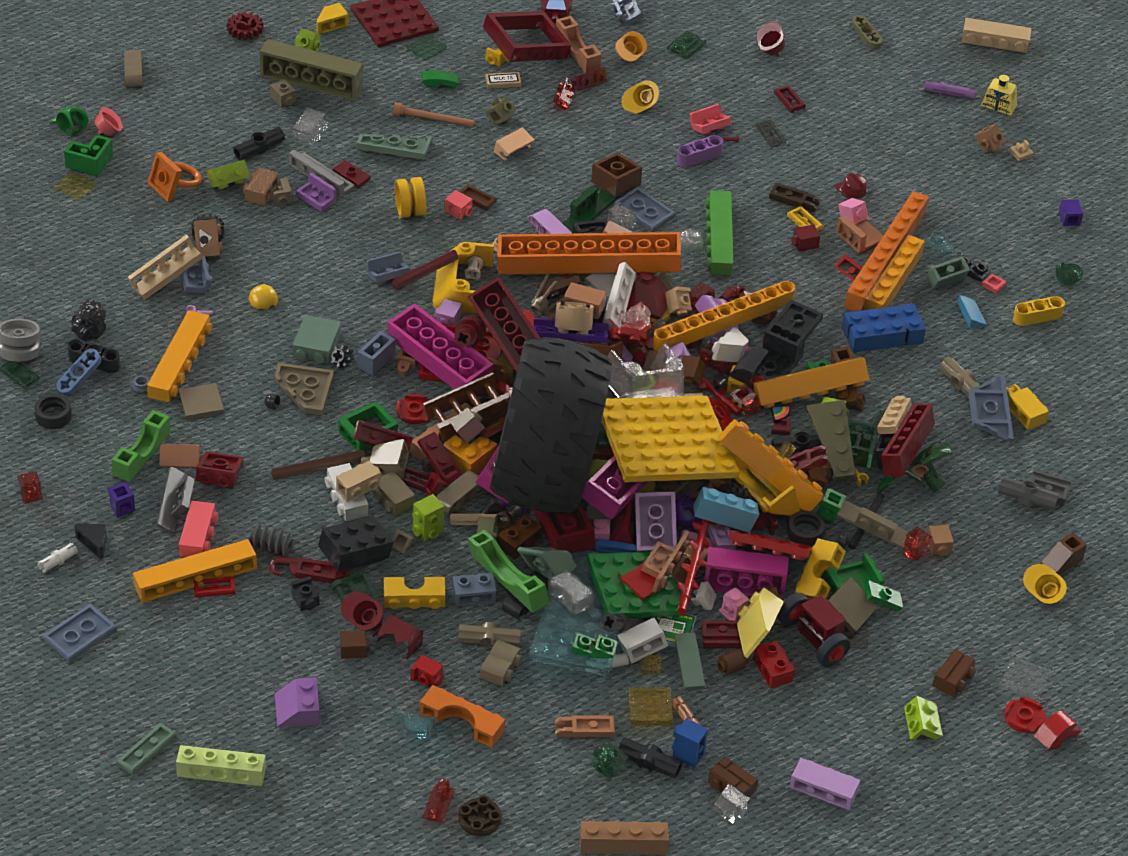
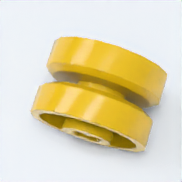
M411 178L409 184L406 179L395 180V201L399 218H408L412 212L416 217L425 216L426 194L422 178Z

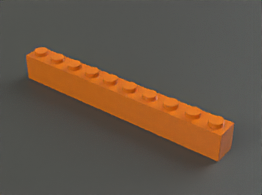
M914 191L911 193L848 289L844 308L851 311L864 310L867 296L908 235L912 236L925 215L929 196Z

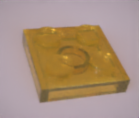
M629 687L628 697L631 725L673 724L670 687Z

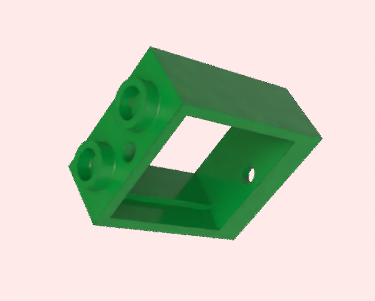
M375 401L339 418L338 432L356 451H367L374 446L353 440L354 426L358 420L365 421L376 416L385 425L383 428L398 432L399 425L397 420L387 413L385 407Z

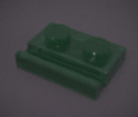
M685 31L667 46V50L687 60L706 45V40H701L699 36L692 32Z

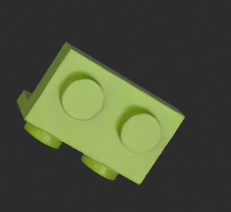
M916 696L904 707L910 739L915 740L921 734L932 739H940L943 736L936 703Z

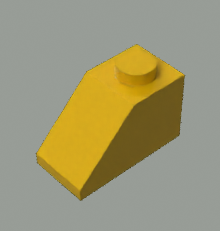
M340 3L324 7L316 21L317 34L348 26V13Z

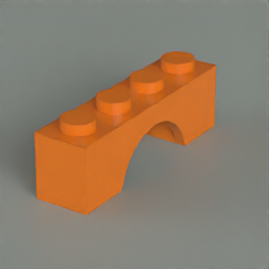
M432 685L420 701V714L436 722L448 717L465 719L474 729V740L491 748L505 731V719L500 715L489 712L479 705L472 704L462 697L455 696L443 688Z

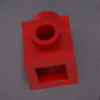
M421 655L411 667V680L415 681L417 679L424 686H439L444 679L443 665Z

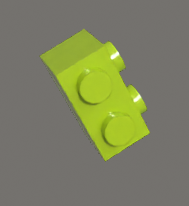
M245 160L206 171L211 187L218 186V189L229 187L228 183L235 182V185L245 182L244 178L250 177Z
M434 494L413 504L412 531L416 537L420 536L423 541L434 539L444 532V505Z

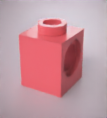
M455 190L445 199L444 211L462 220L472 214L473 199Z

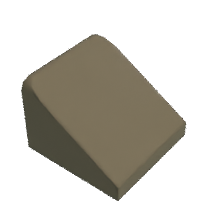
M397 529L392 537V548L405 554L417 540Z

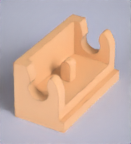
M522 127L497 140L493 152L503 160H507L506 156H510L513 152L525 146L531 147L530 144L534 143V139Z

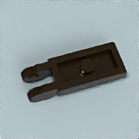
M775 183L769 194V199L796 207L802 206L805 210L816 212L817 206L821 202L820 198L815 195Z

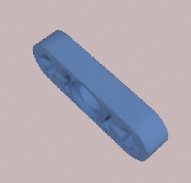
M95 349L86 350L58 380L57 389L61 394H73L100 365L101 356ZM89 356L95 357L96 359L93 361L89 360L88 358ZM82 368L84 373L79 377L75 376V370ZM64 384H66V385L69 384L70 387H69L68 389H67V388H63V385H64Z

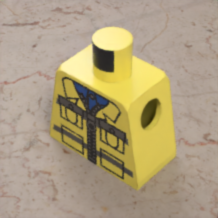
M1001 75L999 79L994 78L987 89L981 106L1012 115L1017 106V86L1009 83L1007 75Z

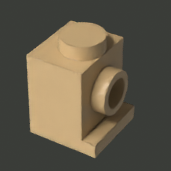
M677 286L665 292L669 314L685 316L692 310L689 297L690 288Z

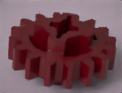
M244 11V13L238 12L237 16L232 15V18H228V34H232V37L237 36L238 40L244 38V41L247 38L253 40V36L259 37V34L263 33L262 18H259L258 14L253 16V12L247 14Z

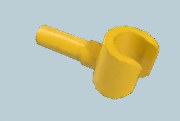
M855 467L856 484L861 486L862 479L867 485L868 475L866 473H859Z

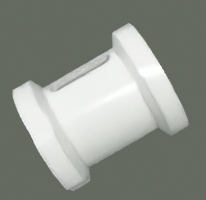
M472 256L468 259V268L465 270L466 278L478 280L481 276L480 269L483 267L484 262L481 258Z

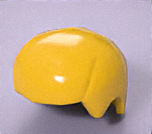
M262 284L251 290L249 302L256 309L268 310L270 306L277 305L278 296L273 287Z

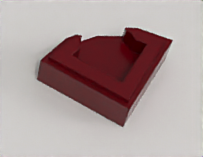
M790 418L781 419V422L774 424L771 434L790 435Z

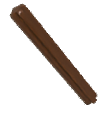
M358 450L273 468L271 474L272 478L277 480L347 463L352 464L361 462V458L366 457V453L364 450Z

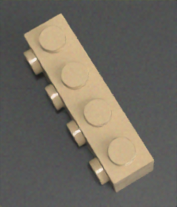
M966 18L961 43L1027 53L1031 28Z

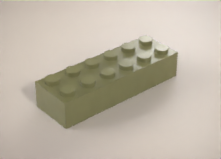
M270 39L266 40L259 51L261 77L277 81L285 79L292 85L353 101L357 100L363 90V63Z

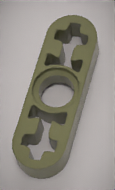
M862 15L854 16L851 25L868 47L879 49L883 41L879 33L866 17Z

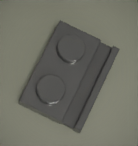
M1034 470L1031 481L1037 483L1040 488L1059 493L1057 503L1065 504L1072 480Z

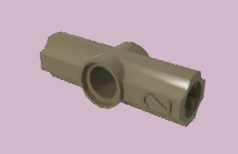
M950 356L944 358L940 363L939 368L950 379L951 385H954L958 389L957 391L961 390L968 398L970 389L980 386L975 381L972 371L969 369L964 370Z
M486 622L482 626L460 624L458 642L480 644L482 648H485V646L493 648L496 641L500 640L519 648L521 630L499 628L493 622Z

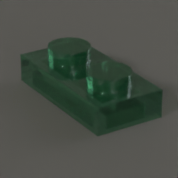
M8 361L0 366V372L24 390L39 381V376L20 362Z

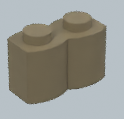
M497 640L481 667L480 678L502 687L506 681L510 682L514 674V667H519L522 661V656L520 655L521 648Z

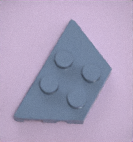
M1000 375L991 382L989 380L983 383L982 386L970 389L968 394L973 426L1003 440L1013 441L1014 436L1005 375Z

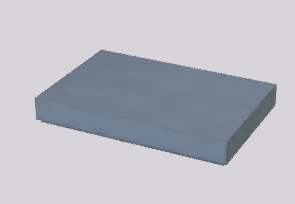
M639 187L613 203L615 208L650 232H653L676 216V212Z
M90 603L44 634L42 639L70 662L116 631L117 626Z

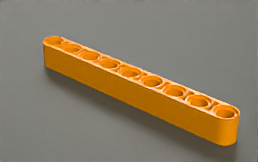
M783 281L658 328L654 332L653 349L658 352H666L672 346L681 342L686 345L781 309L790 300H794L795 285L790 281Z

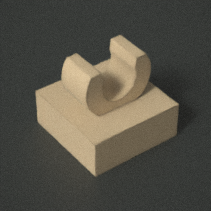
M1026 140L1021 144L1019 142L1016 143L1015 146L1009 149L1010 153L1018 161L1031 158L1034 154Z

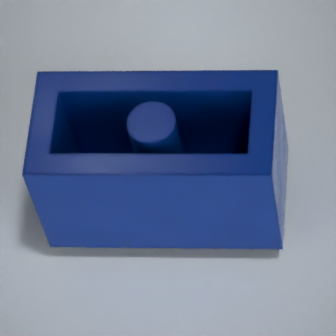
M687 718L681 725L678 724L673 733V736H675L672 744L673 758L695 768L705 755L708 729Z

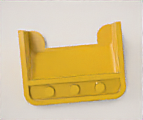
M731 451L739 469L738 478L733 479L739 485H744V489H748L750 495L758 502L763 512L792 516L800 511L794 487L790 486L781 493Z

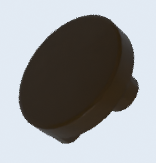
M481 795L460 806L458 820L465 832L474 836H487L499 828L502 821V813L498 805L491 801L488 796Z

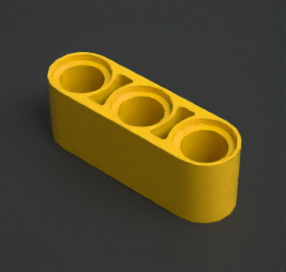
M1054 296L1019 303L1015 307L1013 322L1019 326H1026L1060 319L1063 314L1065 301L1061 297Z

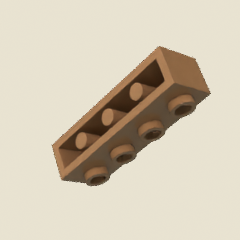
M581 821L580 853L667 855L669 843L668 823L657 821Z

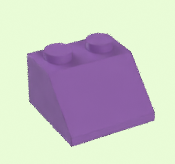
M317 677L294 679L275 693L277 728L320 725Z

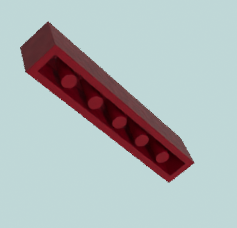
M913 404L881 455L884 476H891L892 478L903 477L935 425L932 404Z

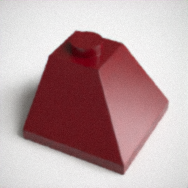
M641 271L633 284L627 310L642 302L646 307L649 317L661 319L668 308L665 292L669 291V289L658 276Z

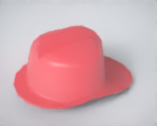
M103 107L94 121L99 129L98 135L103 133L110 137L120 132L123 128L120 117L107 107Z

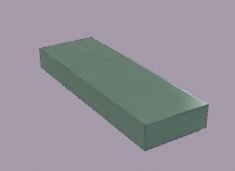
M695 632L675 634L674 639L684 690L704 689L705 681Z
M159 723L119 758L116 764L129 774H135L177 737L176 733L164 724Z

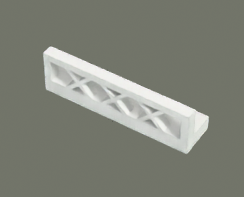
M626 262L619 264L602 322L610 325L608 326V333H610L611 328L622 327L636 275Z

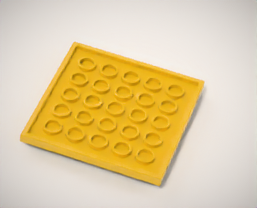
M708 396L606 398L602 423L624 482L738 478L739 469L733 455L720 442L719 435L722 433V429Z

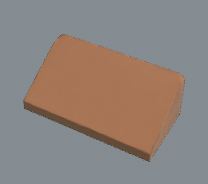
M160 445L159 467H197L200 459L199 445Z

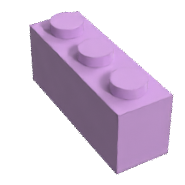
M800 758L790 782V788L847 810H850L860 785V780L853 776L840 773L832 768L824 767Z

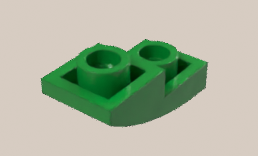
M430 70L423 71L421 74L422 83L428 87L438 88L440 83L446 87L456 88L458 85V74Z
M576 633L570 652L592 658L609 659L614 657L618 641L599 634L596 639Z

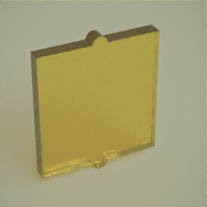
M72 171L66 177L61 178V181L53 186V188L79 200L97 184Z

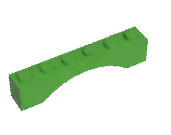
M485 529L468 538L473 558L489 573H493V576L532 613L550 604L545 584L535 575L527 576L519 571L504 554L495 538Z

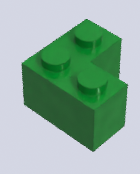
M95 135L88 145L71 141L64 151L65 167L99 176L113 156L112 139Z

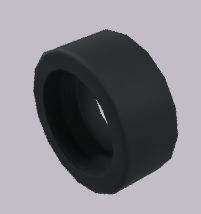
M48 394L39 398L35 403V418L40 426L46 429H58L66 426L71 421L72 409L67 397L61 394ZM49 407L64 409L61 414L55 416H48L42 413Z
M799 511L789 518L787 535L792 542L814 546L817 539H823L825 523L818 514L811 511ZM807 523L815 526L818 531L813 534H803L797 531L795 526Z

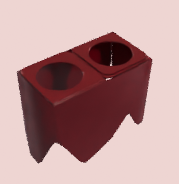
M390 615L372 636H379L378 641L384 634H394L397 643L407 640L408 652L406 660L423 644V631L393 615Z

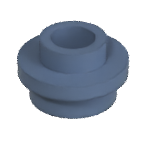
M143 375L137 376L132 383L133 390L138 393L147 392L149 378Z

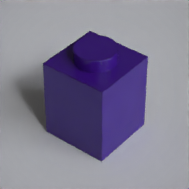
M1078 199L1061 200L1059 215L1063 226L1081 225L1083 211Z

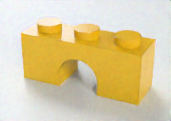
M817 539L812 547L810 558L804 566L802 577L796 585L795 593H803L809 600L819 594L826 599L831 587L820 578L821 574L828 568L839 569L846 551L838 543Z
M384 577V608L418 609L420 607H430L438 609L445 607V577H424V585L419 589L408 588L404 583V577Z

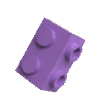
M310 173L308 175V183L296 190V196L318 211L323 212L336 203V188L320 177Z

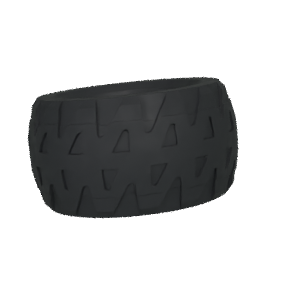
M530 338L524 341L490 483V489L495 495L517 506L541 512H572L578 509L589 474L610 384L613 362H611L608 356L582 343L560 338Z

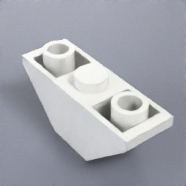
M733 327L729 332L725 333L724 337L721 336L719 341L714 343L712 359L739 362L745 353L749 340L737 328Z

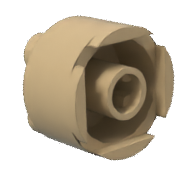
M561 302L556 303L555 327L558 328V332L569 333V330H575L578 334H588V331L592 330L593 305L587 308L586 303L565 302V306H560Z

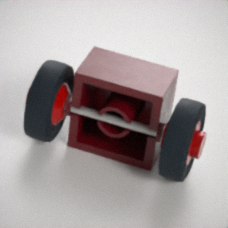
M795 593L783 602L777 615L778 620L784 626H792L798 623L797 630L817 649L816 658L821 665L831 667L845 657L851 645L849 639L843 635L846 620L841 613L834 609L828 600L821 594L809 600L803 593Z

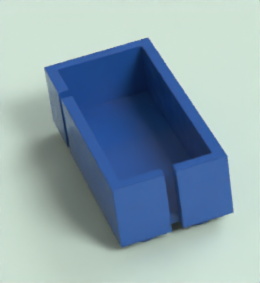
M915 304L844 313L842 329L853 353L904 346L906 331H908L907 345L922 344L926 330Z

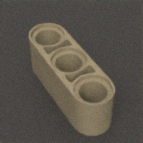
M125 50V88L143 87L141 50Z
M468 470L437 495V499L444 505L445 513L451 515L453 511L459 510L464 506L468 499L474 498L478 491L484 489L475 483L479 475L472 470Z

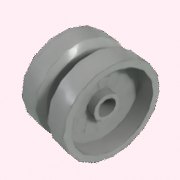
M11 319L0 324V356L3 359L16 362L36 358L40 353L39 325L27 319Z

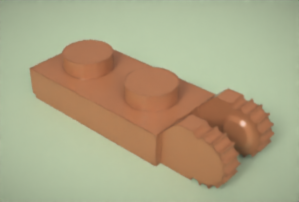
M614 716L559 717L555 720V726L559 727L555 731L557 737L615 736Z

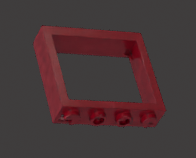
M544 11L486 14L483 29L509 62L560 60L568 57L572 45ZM540 28L551 43L516 45L505 30Z

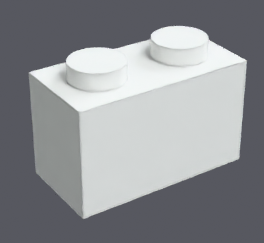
M655 618L617 635L621 648L628 655L631 664L668 646L664 632Z

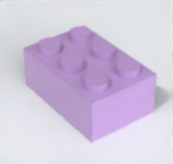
M675 492L635 493L637 552H652L658 541L675 549L677 546Z

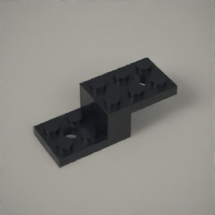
M790 300L764 331L762 348L768 350V355L764 366L757 375L762 376L765 380L788 375L803 357L805 340L822 321L823 313Z

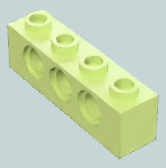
M180 745L176 760L177 777L262 786L266 771L265 755Z

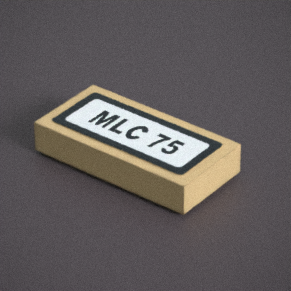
M519 72L485 74L488 89L521 87Z

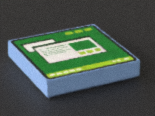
M684 614V616L654 617L664 632L668 646L675 648V634L692 632L696 616Z

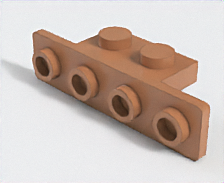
M685 531L675 549L658 541L643 564L641 571L656 578L652 589L653 592L656 593L659 586L664 587L668 578L666 575L672 574L675 568L674 562L678 563L683 554L681 551H686L690 540H688L690 532Z

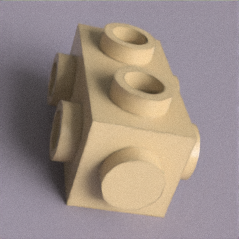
M370 461L359 464L355 468L336 476V490L348 502L379 487L381 472Z

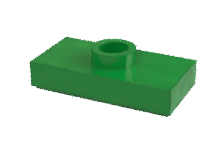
M869 580L864 584L869 601L896 611H900L903 608L900 592Z

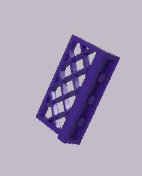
M534 318L533 328L540 338H560L564 340L607 343L608 323L593 322L592 330H589L588 334H578L575 330H569V333H561L555 327V319Z

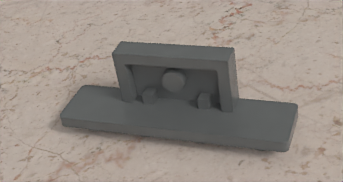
M174 467L168 469L156 523L157 527L170 534L175 532L178 518L184 512L187 513L189 511L190 499L195 490L193 488L195 479Z

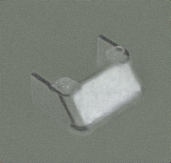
M666 344L662 345L650 366L653 371L644 372L638 363H624L614 350L609 352L608 357L613 362L609 387L618 398L685 396L684 366Z

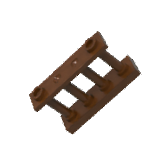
M493 372L423 403L428 419L436 416L440 423L437 424L444 443L455 435L460 436L450 423L456 416L446 419L443 414L444 412L454 409L457 415H459L463 411L460 405L471 401L474 408L470 410L472 412L476 410L483 418L481 420L483 425L507 414L510 397L507 393L501 396L498 395L496 392L498 387ZM488 393L492 400L482 404L478 397Z

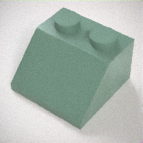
M519 547L517 549L533 572L537 571L552 581L563 583L577 566L572 559V555L566 550L562 551L544 547Z

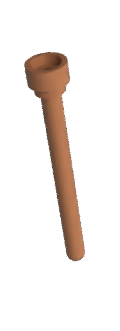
M395 102L393 108V116L400 117V115L404 116L405 114L471 127L475 125L474 120L406 108L402 103Z

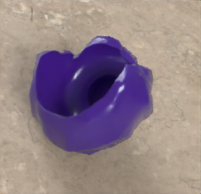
M684 494L676 499L677 525L692 528L693 522L701 523L702 519L695 517L694 503L697 498H690L689 495Z

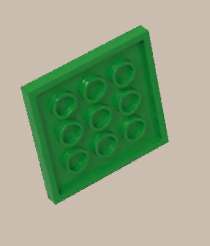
M651 552L588 554L586 560L605 614H624L628 618L684 616L678 613L680 594L672 574L666 575L668 577L666 581L668 583L667 586L643 601L633 590L629 589L630 587L620 581L621 576L645 563Z

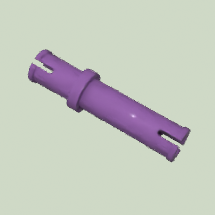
M926 80L924 91L974 100L976 89L944 84V82L936 83Z

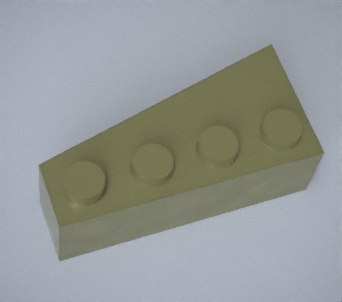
M845 400L806 405L821 444L826 446V456L836 481L856 480Z

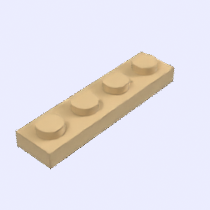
M905 396L892 398L877 426L878 434L896 433L912 405L911 398H905Z

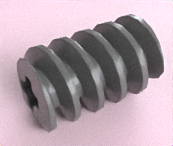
M258 523L250 535L249 542L251 546L253 545L256 549L261 547L263 551L268 549L269 553L275 552L277 555L283 553L284 557H288L294 546V539H291V533L287 532L283 536V530H280L276 534V528L274 527L268 532V525H265L263 530H261V523Z

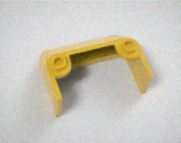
M462 242L452 249L457 251L459 259L437 270L433 293V307L435 309L440 307L443 300L448 299L462 303V312L477 313L467 297L475 291L470 290L468 281L456 279L458 264L468 265V259L472 256L481 258L484 262L483 266L493 267L494 244Z

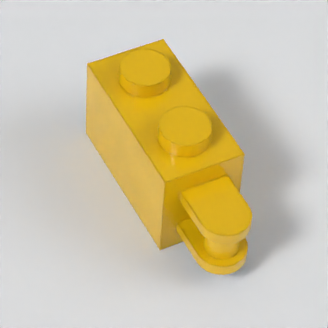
M1016 384L1011 385L1010 388L1006 387L1009 409L1027 430L1047 422L1049 414L1047 407L1038 400L1028 387L1020 389Z

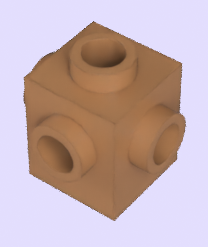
M997 124L985 127L975 134L984 152H997L1001 149V145L1006 142Z

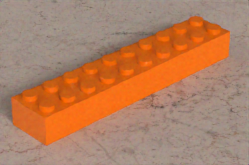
M680 232L498 235V274L617 273L619 264L626 262L635 273L641 271L651 273L681 272Z

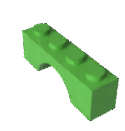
M152 410L143 421L141 432L135 444L130 449L121 447L111 459L113 476L131 482L171 433L170 416Z

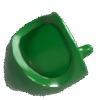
M70 106L60 110L56 118L49 121V124H57L62 131L71 136L88 126L89 117L83 108ZM79 123L81 128L74 130L73 124ZM71 126V132L65 131Z

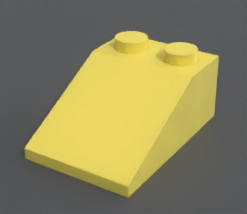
M763 588L760 593L755 592L749 600L750 605L748 607L744 605L738 614L740 619L737 626L743 654L746 658L750 656L770 632L784 602L766 588Z

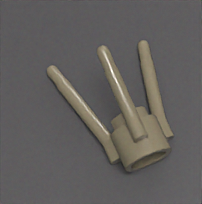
M548 274L541 283L534 299L530 302L532 311L539 315L547 314L556 307V303L564 301L563 296L548 306L549 301L546 298L556 286L557 281H554L545 294L540 296L549 278Z

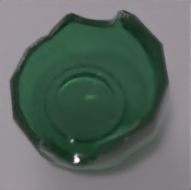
M1061 263L1059 268L1058 265L1055 266L1057 280L1064 285L1076 284L1083 277V270L1077 264Z

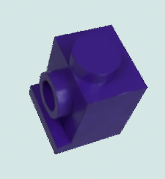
M126 482L107 489L110 496V507L117 518L135 511L134 494Z

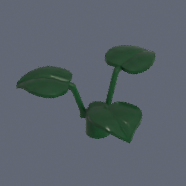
M936 441L914 458L913 463L915 465L923 460L922 465L928 468V471L923 475L924 480L908 471L905 474L920 482L924 487L928 485L933 492H937L946 482L936 472L932 462L943 456L953 454L950 445L944 443L939 446V443ZM885 476L878 484L877 495L899 478Z

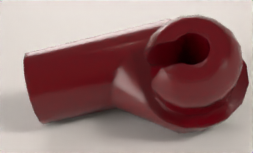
M732 286L719 299H724L728 302L731 298H740L739 295L746 290L743 286Z

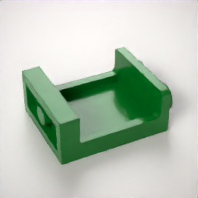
M863 553L861 561L840 566L839 569L828 568L821 574L825 582L831 587L830 591L833 595L850 577L865 593L864 584L868 580L882 586L885 583L882 573H879L875 561L870 558L868 553Z

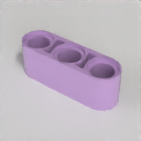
M547 209L529 216L530 225H533L539 234H572Z

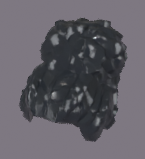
M87 300L83 305L79 306L78 312L73 315L71 331L77 334L82 341H86L89 337L98 339L106 330L104 322L106 311L101 303L95 300Z

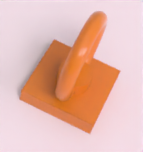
M156 152L147 183L167 202L174 199L177 186L194 188L201 184L202 176L195 168L184 163L172 162L162 152ZM182 170L193 175L195 180H180Z

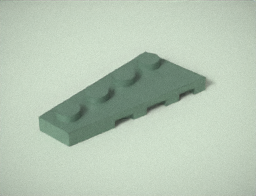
M360 134L356 142V149L366 152L391 154L398 157H409L415 160H425L432 142V136H426V139H417V136H410V139H401L399 135L384 138L383 135Z

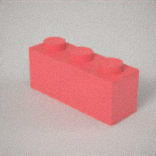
M191 501L179 542L180 557H188L210 550L209 538L214 536L213 523L217 524L218 512H215V503Z

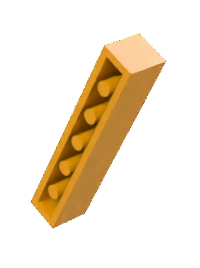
M911 235L906 237L867 296L864 310L889 307L921 258L924 240Z
M188 310L147 384L148 398L170 403L172 397L177 396L179 384L184 383L186 371H190L192 360L197 358L199 347H203L206 334H210L212 330L210 315Z
M860 357L755 382L753 387L757 404L764 408L775 406L774 403L779 401L785 404L793 402L792 398L799 397L801 400L810 398V394L813 393L818 395L827 394L829 389L835 388L836 391L847 389L846 385L853 384L854 387L865 384L864 381L870 379L865 358Z
M734 419L719 435L720 442L781 493L790 486L794 487L799 507L803 511H812L824 498L821 491L822 487L815 481L813 483L807 479L808 476L799 469L797 471L792 467L793 463L786 457L784 459L778 455L779 452L770 445L768 447L764 444V439L757 433L752 434L749 431L750 428L744 422H738Z
M247 539L134 572V587L143 603L194 588L193 580L200 582L203 579L235 576L257 569V557ZM203 582L198 583V586L204 585Z

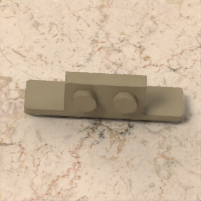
M846 500L843 502L839 513H837V517L901 549H904L909 536L913 539L915 537L914 534L898 527V524Z

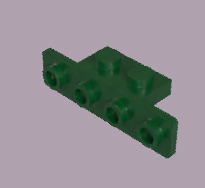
M592 185L571 202L570 217L562 224L572 234H575V229L572 228L574 222L592 221L610 206L616 197L604 190L598 193V188Z

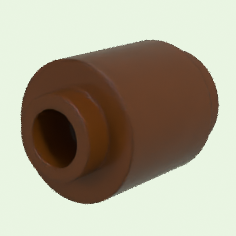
M735 649L719 656L717 666L721 673L725 672L726 675L745 668L749 664V658L744 656L742 649Z

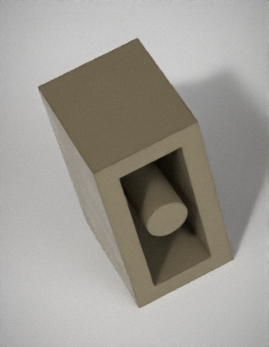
M394 471L381 476L380 486L373 490L374 497L377 500L380 499L386 511H391L394 516L412 509L415 503V494Z

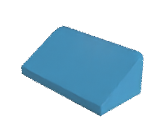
M959 295L957 304L969 328L987 326L975 300Z

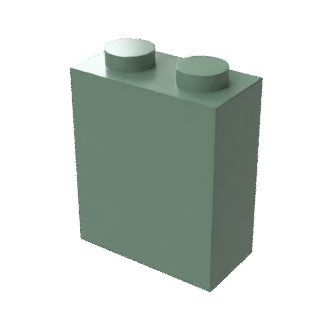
M305 315L292 345L293 357L299 360L315 361L319 364H329L332 358L330 353L335 350L334 347L337 345L341 335V321Z

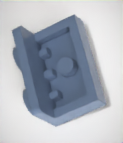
M613 0L614 2L611 3L613 9L617 12L615 14L619 22L623 21L625 26L643 18L636 0Z
M400 252L366 261L370 279L378 284L387 283L390 279H396L410 272V268L403 263Z
M202 256L203 258L199 263H195L181 274L185 293L206 294L208 286H211L212 276L208 273L209 264L206 263L205 256Z

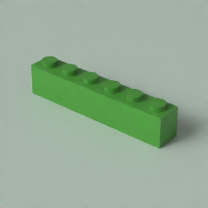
M710 190V195L706 197L705 208H709L706 209V220H709L706 221V232H709L706 235V244H710L707 245L706 256H710L707 257V268H710V274L732 275L731 191Z

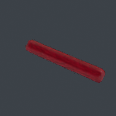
M452 250L392 280V285L398 290L458 260L459 255L456 250Z

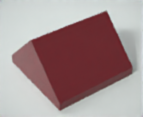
M632 501L613 518L609 541L637 545L636 511Z

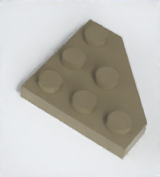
M278 363L274 381L303 413L323 416L334 378V370Z

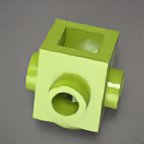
M301 28L299 35L295 38V46L318 51L321 35Z

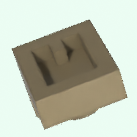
M287 177L280 178V186H277L278 191L273 192L274 206H285L292 203V191Z

